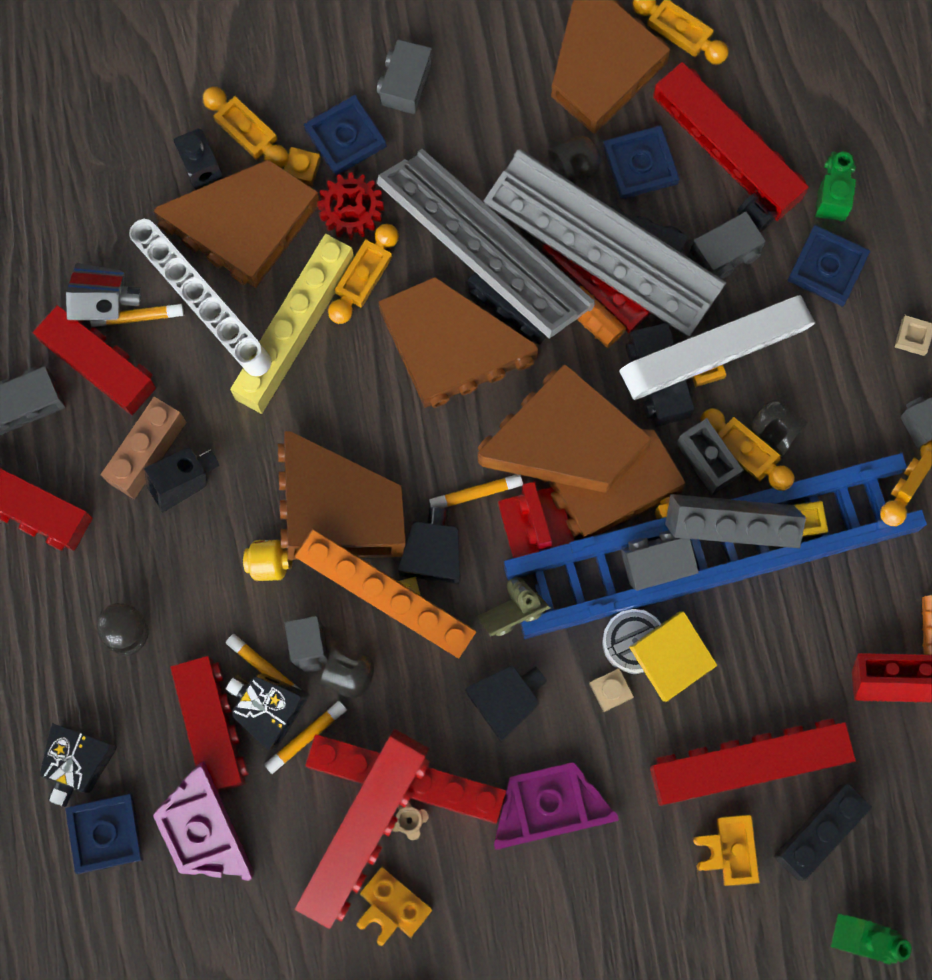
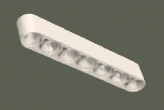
M140 219L131 226L129 234L131 240L247 373L252 376L265 374L270 369L271 357L260 342L151 220ZM257 354L253 359L249 360L252 355Z
M798 295L637 359L621 368L619 372L632 398L636 400L801 333L813 326L815 321L801 295Z

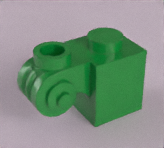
M832 151L831 155L828 156L824 168L827 169V174L829 175H825L818 189L815 217L845 222L853 207L856 179L851 178V174L855 173L856 170L853 154Z
M838 913L831 947L890 965L891 963L897 964V961L903 962L910 957L912 952L911 944L907 939L903 938V935L898 934V931L867 920Z

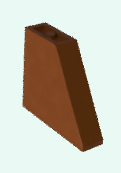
M573 0L552 83L551 97L595 134L667 64L670 49L661 37H655L649 32L639 18H633L627 13L618 0Z
M266 160L156 207L153 212L159 222L157 224L158 227L166 234L172 236L175 233L182 238V243L193 252L200 250L206 254V259L212 265L219 269L224 266L231 271V276L242 285L249 283L256 288L318 208L317 201H319L317 191L270 160Z
M435 277L378 302L380 313L424 408L431 405L433 408L442 406L450 400L449 397L458 393L461 395L472 393L478 388L477 385L488 380L490 383L497 382L513 369L517 368L518 371L529 368L535 363L534 360L537 359L538 348L536 344Z
M564 364L558 372L554 369L545 377L542 382L544 386L537 393L532 391L525 397L521 403L522 408L515 415L510 413L499 426L501 430L494 437L491 435L487 436L478 446V463L482 467L606 493L648 449L651 437Z
M641 429L651 437L648 449L606 493L542 480L543 483L548 482L553 488L554 492L551 493V497L559 510L563 508L566 510L569 518L566 520V523L574 537L579 536L580 539L601 535L661 504L660 501L670 497V494L678 495L682 493L686 483L655 430Z
M284 431V443H278V462H284L285 471H279V491L285 490L286 500H280V519H286L287 529H281V548H287L288 560H299L295 558V554L312 528L360 558L402 557L405 549L402 486L291 431Z

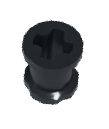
M753 193L739 206L737 213L741 215L747 212L759 232H762L774 221L778 214L775 211H770L759 200L760 196L757 193Z

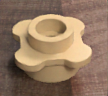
M410 802L407 803L405 808L398 805L399 812L396 817L399 819L393 831L403 832L410 840L418 839L422 824L428 820V813L424 809L418 810L412 807ZM408 817L412 818L411 824L406 822Z

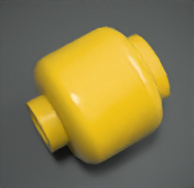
M255 540L249 548L245 549L243 555L244 570L246 573H250V576L256 581L282 580L287 569H291L293 560H288L287 549L281 548V540Z

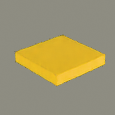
M679 611L629 646L660 698L665 702L717 666L684 611Z

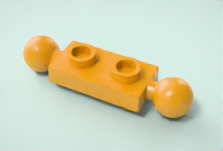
M633 0V8L637 14L642 16L651 15L647 24L649 27L693 57H696L703 50L707 61L711 64H721L727 59L729 53L727 45L720 40L710 41L714 30L670 0H664L660 6L656 4V0Z
M213 86L206 89L203 94V103L208 109L218 111L213 115L215 121L255 159L264 153L265 161L270 160L280 168H283L288 161L289 155L283 146L273 145L278 140L277 135L236 96L227 103L226 94L221 88Z
M380 225L375 231V244L365 239L334 289L335 294L342 298L333 301L328 308V315L333 322L337 324L348 322L353 313L352 303L361 308L365 304L392 259V253L388 252L386 248L393 247L399 239V233L393 225Z
M710 408L703 412L700 422L706 418L708 419L739 465L760 482L768 475L770 485L779 491L788 490L793 485L794 473L786 466H776L781 460V456L740 421L733 417L726 424L724 414L715 408Z
M932 440L921 446V459L918 460L914 457L904 472V474L909 476L907 481L900 478L891 494L896 497L895 500L888 501L882 506L880 516L885 524L898 526L905 521L907 517L905 507L932 466Z

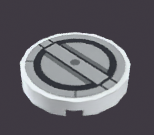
M630 609L620 612L610 620L604 630L602 645L605 656L612 666L631 674L644 672L629 646L661 625L657 617L647 611Z

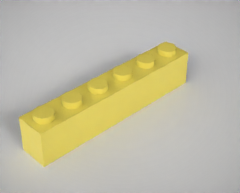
M327 234L323 236L259 341L271 357L270 369L261 376H252L243 368L230 389L235 400L261 414L264 412L335 294L334 289L354 259L352 247ZM257 354L252 355L249 360L253 359Z

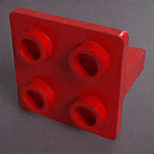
M535 482L523 484L522 495L498 502L513 559L575 541L566 523V520H568L566 510L564 508L559 510L552 500L551 493L554 492L552 487L537 491Z

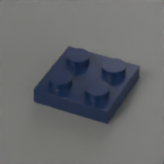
M355 95L303 124L306 133L335 177L387 147L386 141Z
M661 125L603 141V149L621 200L679 183V176Z
M814 225L787 281L843 307L870 250Z
M132 794L65 808L75 874L143 861Z

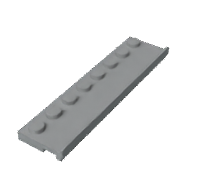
M423 149L419 150L417 156L409 161L404 159L378 175L377 184L549 339L586 312L593 310L595 302L588 294Z
M521 149L517 150L507 169L502 172L484 199V204L666 323L668 322L669 325L687 337H690L726 282Z

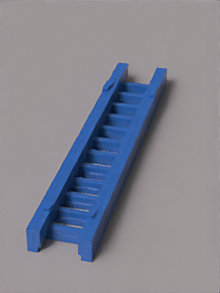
M896 454L797 481L785 491L771 488L731 499L787 505L804 500V503L819 501L818 496L834 492L846 531L830 535L828 530L827 534L816 535V539L802 542L800 548L784 547L769 551L767 545H755L758 555L738 560L733 542H722L728 563L708 568L700 541L698 539H690L698 574L638 591L631 589L620 593L615 592L604 554L629 547L628 542L635 539L647 538L648 541L660 538L659 534L661 532L669 530L665 525L666 517L506 560L503 566L506 578L510 580L514 577H523L535 573L538 583L535 585L536 592L550 607L538 619L520 622L524 640L616 615L622 611L642 608L918 532L927 525L922 510L908 513L905 521L898 526L885 524L880 516V511L885 501L878 480L901 474L907 468L903 454ZM863 484L876 522L860 527L848 488ZM595 557L606 596L585 602L574 562ZM565 565L576 605L554 610L543 571Z

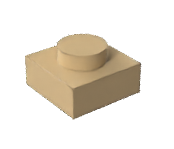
M905 315L901 321L895 348L925 356L932 338V323Z
M619 668L589 683L603 712L634 698Z

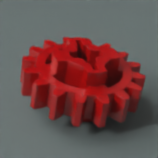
M349 172L348 179H343L338 174L337 183L334 184L328 180L326 182L328 191L320 190L322 200L317 201L318 210L321 211L319 213L321 222L327 221L326 229L328 231L336 228V235L339 238L343 232H347L349 239H353L355 232H358L361 237H365L364 229L368 228L374 231L375 225L373 221L381 222L382 220L381 213L379 212L384 210V203L380 201L382 199L381 190H375L376 186L373 180L366 184L365 175L363 174L358 180L354 179L353 172ZM334 199L337 205L334 207V211L331 212V204ZM370 199L371 207L369 212H367L365 206L368 204L367 201Z

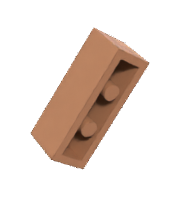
M153 397L101 473V476L110 485L135 500L146 483L144 468L162 460L187 423L182 414L158 398Z

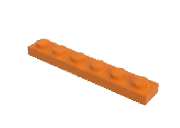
M313 528L295 554V558L458 659L476 633V630Z

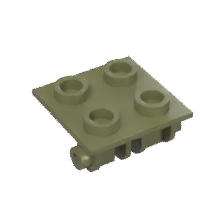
M514 577L507 583V590L511 600L478 615L477 618L490 636L495 634L501 636L513 630L514 625L522 621L529 622L538 619L543 615V611L550 609L549 605L522 578Z

